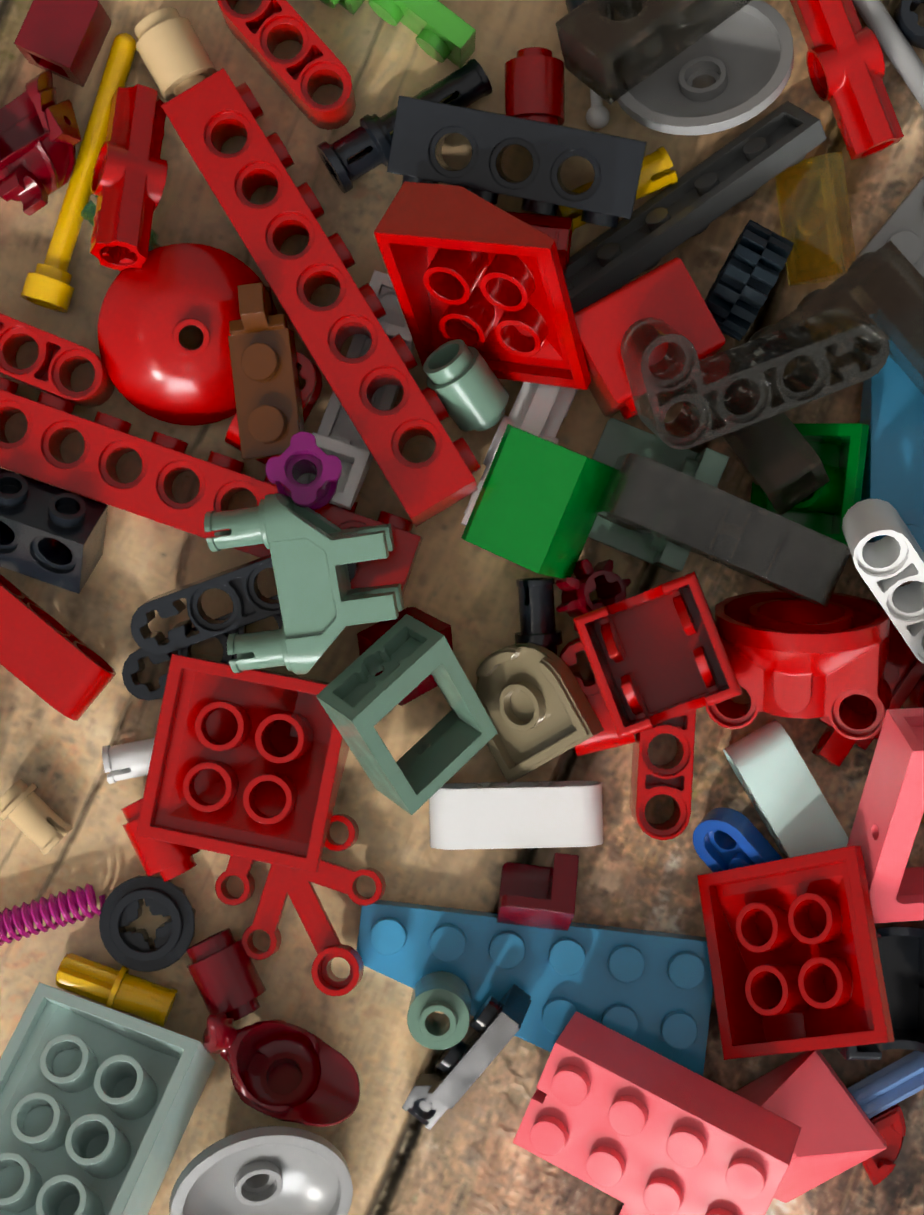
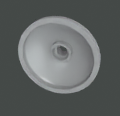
M664 0L640 14L626 27L618 38L609 64L612 90L617 102L626 114L650 129L662 133L685 136L721 132L755 117L781 94L793 69V38L791 30L782 15L763 0Z
M257 1127L229 1135L198 1154L185 1167L175 1182L169 1201V1215H347L352 1203L353 1185L346 1160L341 1152L325 1138L310 1131L293 1127Z

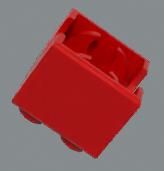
M678 257L669 260L574 313L591 378L588 388L604 416L611 417L620 412L625 421L655 405L656 400L664 396L661 388L673 383L677 392L706 377L709 374L708 371L718 366L714 355L725 344L724 335L684 263Z
M695 571L641 594L573 618L619 740L650 729L661 722L701 707H709L742 694L741 687Z

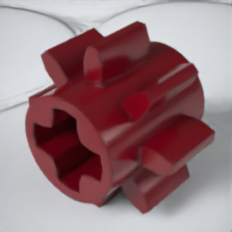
M588 559L576 562L573 571L575 578L566 577L556 580L555 585L562 590V604L556 608L557 613L566 612L570 617L575 618L603 606L625 600L626 587L631 584V580L621 579L619 575L612 572L613 560L609 559L598 562L594 569ZM596 590L598 598L591 602L589 593ZM574 623V631L578 632Z

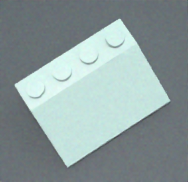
M39 982L0 1058V1215H148L215 1064L214 1059L207 1052L201 1041Z

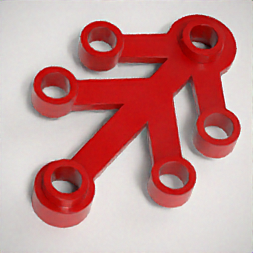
M346 814L333 815L324 846L332 851H343L353 846L359 836V828L356 821ZM335 821L342 822L348 827L349 837L343 844L336 843L330 836V827ZM230 856L226 871L218 877L215 884L216 895L221 902L226 905L235 906L246 902L252 897L255 891V880L250 870L254 860ZM323 859L320 860L318 872L316 873L271 864L253 924L242 935L241 943L246 954L252 959L263 960L278 951L281 945V933L278 929V924L287 896L289 895L318 954L311 969L314 984L321 992L329 996H342L349 993L362 979L364 972L363 960L353 947L341 944L312 883L345 893L354 903L367 906L375 903L383 896L386 888L383 875L374 868L366 867L356 871ZM230 876H237L243 881L244 892L240 897L230 895L227 890V881ZM360 876H369L374 880L376 891L372 897H364L357 891L356 883ZM256 930H263L269 935L271 942L267 951H261L254 946L253 934ZM341 957L349 963L350 974L347 978H338L333 974L331 970L333 958Z

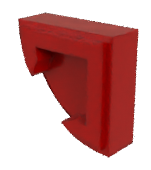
M898 1104L870 1118V1121L887 1143V1149L861 1162L873 1186L883 1181L896 1166L894 1162L901 1150L903 1136L906 1133V1125L902 1110Z

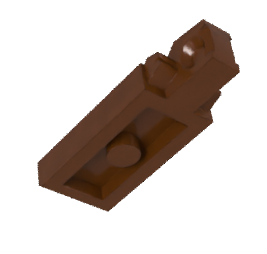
M263 282L238 285L241 319L229 321L231 336H228L242 459L255 460L279 457L290 446V440L294 434L305 432L294 331L288 328L286 314L274 315L270 287L263 285Z

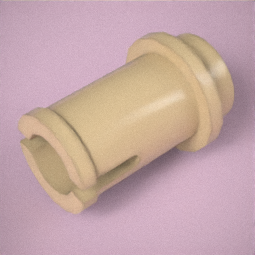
M19 779L0 797V811L2 812L0 819L4 821L9 818L46 855L73 827L61 819L35 793L38 787L34 783L28 786L22 779Z

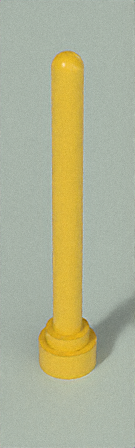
M120 33L113 40L44 264L37 263L35 272L27 273L20 297L24 300L53 311L67 313L75 290L70 286L72 275L67 272L92 194L91 182L96 160L103 143L106 141L112 97L118 87L125 88L136 53V40L128 33Z

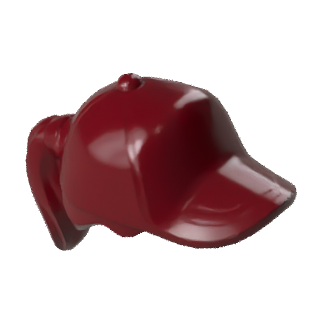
M216 1013L208 1016L207 1028L203 1034V1046L207 1052L218 1054L229 1063L231 1079L240 1099L251 1108L281 1121L319 1127L339 1124L349 1118L356 1110L360 1098V1082L354 1066L344 1055L311 1032L277 1019L256 1022L241 1029H236L233 1026L234 1018L227 1017L225 1013Z

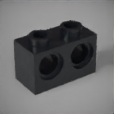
M0 467V567L80 594L103 555L108 505Z

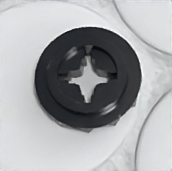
M138 875L117 886L105 900L99 919L101 939L109 954L123 966L136 971H158L178 961L190 946L195 936L196 910L191 906L183 888L177 887L169 881L164 882L162 876L148 877ZM143 899L145 905L149 906L152 915L162 914L163 917L171 916L170 919L156 929L155 946L152 937L149 938L146 929L125 928V926L130 925L142 915Z

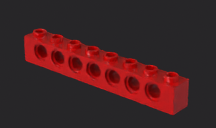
M222 68L161 105L415 527L478 490L476 480L472 473L481 469L477 459L463 437L452 442L440 423L449 417L444 405L434 390L429 387L420 390L409 370L418 366L415 358L400 334L389 339L380 325L378 319L387 315L381 302L369 283L358 288L347 271L348 268L356 264L352 255L337 232L328 238L316 220L325 214L323 208L307 182L296 187L286 169L294 165V162L278 134L274 132L266 137L259 127L256 119L263 116L264 113L246 82L235 87L225 69ZM235 136L247 138L244 147L238 152L232 154L221 152L223 144L228 139ZM272 185L278 188L277 194L270 202L265 204L250 202L252 194L259 187ZM292 235H304L309 238L308 245L299 254L285 255L280 252L283 242ZM332 284L340 288L337 300L331 305L319 307L310 303L311 296L318 287ZM362 334L372 339L368 352L359 358H347L341 354L344 341L352 335ZM384 385H395L404 391L399 405L391 410H379L372 406L373 394ZM418 435L431 438L436 444L435 450L426 461L413 463L407 461L402 456L403 447L410 438Z
M0 377V467L205 539L213 537L214 532H216L204 531L206 512L227 511L229 500L235 493L244 490L251 491L257 500V506H259L261 499H265L266 495L278 493L277 485L270 482L267 475L264 481L241 474L244 462L210 451L207 461L185 454L188 443L156 431L153 432L151 441L129 434L132 424L127 421L97 411L94 422L72 415L75 404L41 391L37 402L16 395L19 384ZM23 412L28 423L27 431L19 441L10 443L5 436L6 422L12 415ZM80 432L85 441L84 452L78 460L66 463L61 456V443L67 435ZM135 451L142 459V471L134 481L122 483L116 473L117 462L124 454ZM194 471L200 482L197 496L187 503L177 502L172 493L174 479L182 472ZM354 502L351 510L330 503L319 510H314L342 530L391 524L395 549L388 551L389 556L385 559L360 562L358 573L350 583L351 589L400 583L403 596L422 542L421 536L411 533L414 525L412 521L385 511H380L377 521L355 514L358 502ZM264 544L234 548L259 558L270 555V549H267Z

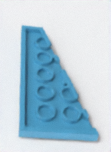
M378 900L371 905L362 906L357 952L363 960V965L413 989L417 982L429 973L444 971L455 974L465 982L470 991L471 1016L476 1015L490 996L500 1001L515 984L531 996V1004L521 1028L514 1036L551 1052L556 1040L577 1011L703 1076L713 994L706 937L571 922L568 931L497 923V913Z

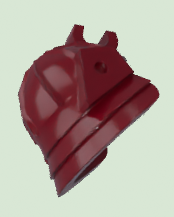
M52 70L42 72L26 83V91L0 109V197L7 202L11 199L22 201L23 212L29 216L47 205L48 196L68 183L76 164L75 145L82 141L71 101L67 99L57 104Z

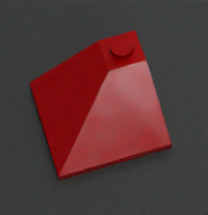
M404 181L376 227L374 235L422 366L429 355L438 347L451 340L461 339L467 346L475 347L499 379L587 390L591 383V378L555 239L462 186Z
M172 654L135 836L314 873L318 872L349 751V746L316 697L330 683L260 669L234 673L230 664Z
M860 845L697 876L724 1060L895 1042Z

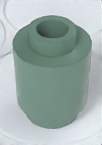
M455 339L444 343L429 355L423 365V370L428 376L427 386L436 392L447 413L459 429L463 431H484L493 427L501 420L505 413L509 393L475 347L467 346L461 339Z
M444 971L429 973L417 982L411 996L407 1023L411 1035L422 1046L433 1050H444L455 1046L464 1038L469 1027L471 994L465 982L457 975Z

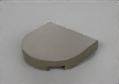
M531 643L513 644L490 654L477 669L476 694L498 732L487 743V746L508 784L604 731L569 667L560 657L547 648Z

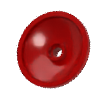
M180 243L162 246L149 251L147 260L141 268H126L120 272L108 289L101 306L98 320V344L102 362L112 383L137 409L167 423L188 426L206 425L235 415L237 410L228 336H231L229 321L241 319L238 285L262 282L261 279L238 258L211 246ZM272 299L274 315H276L277 310ZM188 325L197 326L203 334L201 344L194 349L185 348L179 342L180 331Z

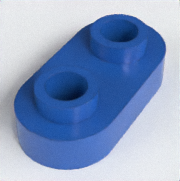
M721 807L710 810L693 833L694 848L712 872L782 859L752 822L734 809Z

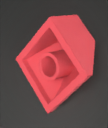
M820 1050L805 1051L734 1092L801 1127L790 1165L774 1196L775 1199L784 1203L795 1199L887 1149L886 1141Z

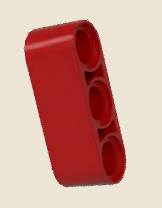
M217 0L231 33L310 122L318 128L326 130L338 129L349 122L354 115L356 107L355 94L349 72L286 0H262L257 10L248 14L234 11V7L239 0ZM293 40L302 45L300 52L291 59L283 60L273 55L274 49L283 41ZM332 84L343 90L340 98L332 104L322 105L312 100L314 92L323 85Z
M0 313L1 375L82 407L100 406L109 400L114 392L115 385L107 374L101 357L86 347ZM36 341L39 349L37 360L30 367L19 369L16 363L18 349L26 342ZM91 363L95 370L93 383L84 391L74 392L70 382L71 374L79 365Z
M0 574V664L55 710L72 720L78 721L113 679L116 672L96 652Z
M696 709L634 734L636 742L633 743L630 810L636 824L651 838L658 840L673 839L682 834L688 826L691 815ZM659 734H672L677 741L678 749L676 756L667 764L656 765L651 763L648 757L649 743ZM660 794L671 796L674 800L675 808L670 819L661 824L649 823L645 819L644 813L648 801Z

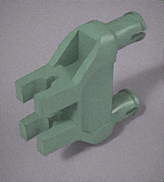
M280 493L266 495L265 499H261L257 507L220 512L208 511L205 514L204 531H216L213 537L206 538L208 547L212 552L221 551V549L264 544L267 549H270L283 624L281 629L229 634L227 654H237V659L229 661L234 673H241L245 670L286 666L288 671H293L296 675L307 674L346 626L395 620L399 617L398 611L404 609L400 583L351 589L347 565L387 558L389 556L388 551L395 549L391 524L342 530L311 508L299 507L293 503L291 497Z

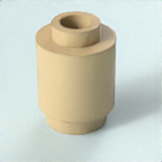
M166 7L156 10L144 17L134 29L138 38L136 49L165 101L173 99L217 72L189 19L180 17L176 8Z

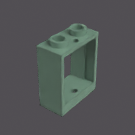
M408 614L404 615L316 695L376 790L411 815L498 733L445 636ZM383 671L380 675L375 676L378 672ZM431 674L452 710L396 762L374 726Z

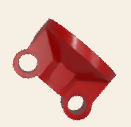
M771 590L729 597L715 605L716 626L739 685L748 692L751 702L747 704H739L731 699H727L709 707L706 706L707 713L715 723L728 729H741L751 724L760 711L787 718L811 719L829 717L830 723L839 734L855 741L867 740L877 735L881 730L886 711L890 707L892 695L891 688L884 678L889 649L890 618L880 604L869 599L843 593L816 590ZM854 694L864 695L872 700L876 706V711L870 714L855 713L848 707L845 698Z

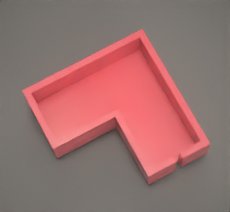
M576 1011L553 1046L536 1086L537 1090L531 1098L513 1143L623 1202L624 1205L619 1215H765L790 1165L801 1127Z

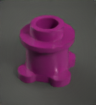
M298 432L291 437L290 446L279 457H272L267 461L265 471L269 481L277 485L278 493L291 497L293 503L299 507L319 510L327 505L335 495L338 480L342 475V465L337 456L325 454L316 445V439L313 434ZM310 473L316 476L310 483L302 484L297 482V479L303 474Z

